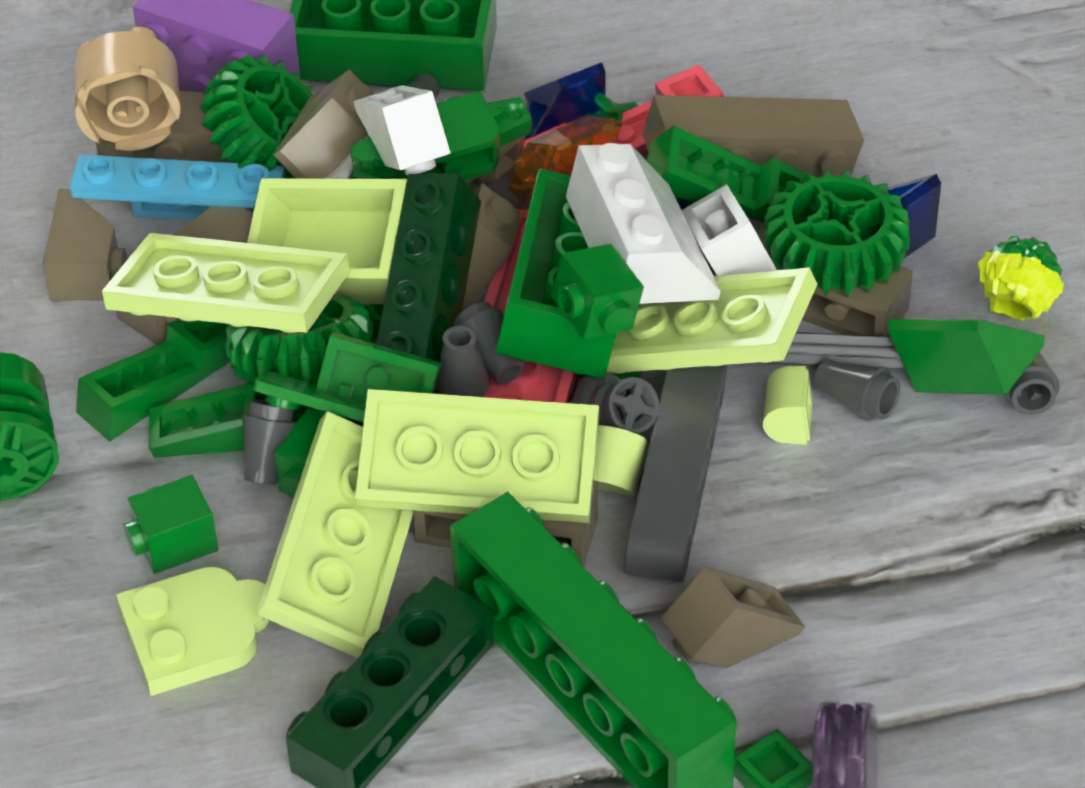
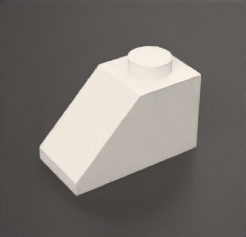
M401 85L353 101L356 112L385 166L397 170L404 169L405 175L418 174L436 167V158L450 154L432 91Z
M727 184L682 210L694 237L717 276L777 271L753 226Z

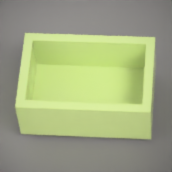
M261 178L247 243L347 253L350 273L335 292V296L346 295L351 297L352 300L363 304H384L407 179Z

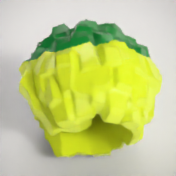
M1010 236L1008 241L1000 242L991 250L986 251L983 254V258L978 262L977 268L980 273V284L983 287L984 298H989L991 312L1005 314L1020 321L1030 318L1037 319L1042 312L1048 311L1054 300L1064 291V282L1061 277L1062 269L1057 263V256L1051 251L1047 242H1040L1034 237L1020 239L1018 236Z

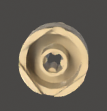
M134 27L129 31L108 33L79 46L74 64L75 117L81 131L89 139L99 144L100 138L115 143V149L124 151L145 149L163 141L171 133L170 127L176 118L177 120L179 119L181 113L178 66L172 51L163 42L156 39L155 33L146 27Z

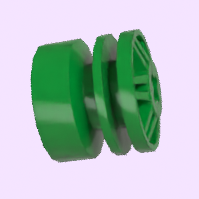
M0 352V501L24 496L42 486L52 477L59 462V454L43 374L33 362L17 354Z

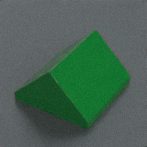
M979 319L888 320V332L915 392L1006 395L1044 347V335Z

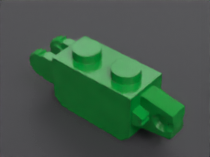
M480 90L463 96H453L437 103L436 106L450 154L436 158V167L418 174H459L464 181L494 172L499 162L500 147L531 133L532 118L526 109L525 103L520 97L486 103ZM366 136V139L360 138V141H355V144L352 145L351 158L352 162L355 163L353 170H351L352 179L408 178V175H405L404 169L397 170L385 166L370 136Z

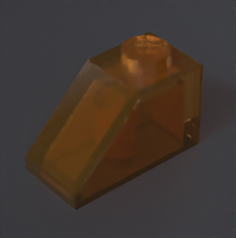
M583 116L529 141L524 153L516 162L515 175L508 190L531 202L539 168L571 176L578 146L615 143L623 124L615 119Z

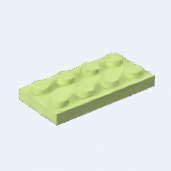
M149 233L102 290L106 310L130 312L138 316L149 314L175 317L183 321L201 320L226 323L234 327L252 326L278 329L285 333H307L350 273L347 253Z
M810 267L714 276L721 290L718 300L639 304L633 329L617 333L607 372L621 374L634 371L671 370L702 366L717 367L728 364L769 363L784 360L817 287V282Z
M368 389L355 492L356 504L361 507L470 514L502 494L509 492L524 508L530 507L535 510L542 520L590 523L599 425V405Z
M327 411L318 423L256 615L358 658L362 654L369 638L379 631L413 517V510L357 506L355 492L363 427Z

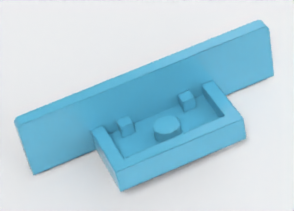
M79 155L69 189L72 198L131 201L134 217L193 220L211 206L255 208L261 178L284 179L285 167L276 165L274 170L269 172L265 166L260 164H249L240 169L237 166L238 163Z

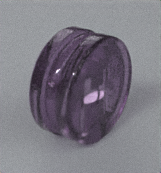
M839 701L821 702L817 710L814 727L812 788H876L878 773V724L875 706L870 702H856L855 706L849 703L840 706Z

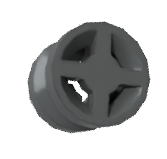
M629 377L603 383L594 391L590 399V405H599V425L616 427L633 433H640L649 429L655 423L659 414L657 393L651 384L642 378ZM615 405L621 407V411L623 412L624 416L620 417V414Z

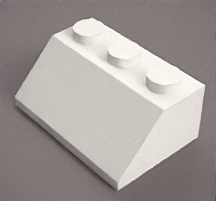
M631 144L579 145L566 198L588 247L610 243L613 245L644 286L640 304L718 300L721 290L669 184Z

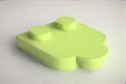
M204 567L116 594L118 608L150 696L241 668L249 663L257 651L256 633L262 631L270 621L256 615L265 584L250 579L236 581L235 577L227 570L218 567Z

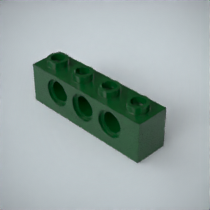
M408 174L377 345L433 361H440L443 335L446 330L453 327L456 317L462 312L481 200L459 174Z
M436 576L419 593L414 592L408 596L402 604L398 616L383 632L378 631L369 638L358 659L346 671L338 672L331 679L325 694L308 712H301L292 721L286 735L290 771L317 788H366L494 645L492 607Z

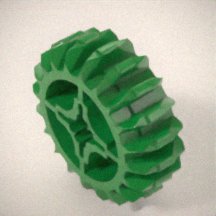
M246 55L242 59L233 60L230 64L224 65L207 84V88L203 92L204 101L199 106L205 114L201 125L212 132L209 143L220 147L223 151L221 159H229L233 163H238L237 166L240 169L249 164H260L271 172L276 165L283 166L273 155L304 105L313 95L311 93L313 85L305 86L299 80L298 71L289 73L286 71L281 60L271 64L264 55L257 59ZM285 168V177H284V179H296V178Z
M826 169L822 177L816 178L811 174L805 173L802 182L788 181L783 192L775 193L771 206L768 207V212L764 218V246L777 270L810 267L817 282V287L822 288L825 297L830 290H842L848 297L853 288L858 287L864 292L869 293L874 282L887 284L889 276L892 273L899 272L900 266L904 262L906 251L909 250L911 236L909 233L910 220L908 218V211L903 209L901 205V196L890 195L887 183L872 185L869 174L857 179L851 177L849 170L843 176H833Z
M334 294L307 333H285L278 329L252 326L234 327L228 324L226 327L227 339H225L226 356L230 359V367L234 369L235 376L246 379L247 383L253 385L256 378L266 370L317 384L329 336L335 332L373 343V323L370 322L369 311L364 309L363 303L352 300L351 297L346 295L335 296Z

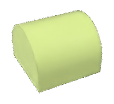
M806 366L782 367L772 372L767 379L763 429L771 439L779 443L807 445V442L810 441L813 402L809 370H806Z
M598 425L594 480L598 481L599 490L630 497L636 496L649 446L648 441L644 437L624 429Z

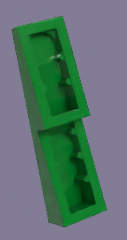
M672 126L650 142L647 162L669 184L674 196L697 202L727 184L748 218L764 222L768 207L771 206L775 193L783 192L788 181L802 182L806 173L773 157L761 165L756 164L676 126Z
M181 319L168 323L165 342L78 378L76 413L109 442L148 417L149 408L171 402L230 363L229 357L226 356L225 339H227L226 327L228 324L201 320L183 321Z
M248 383L149 408V449L154 458L244 450L242 413L248 412L249 400H266L267 395L261 396L259 392L253 390L254 385ZM300 404L299 409L294 410L293 419L299 421L305 411L311 407ZM354 420L353 422L362 427L364 425V423L360 421Z

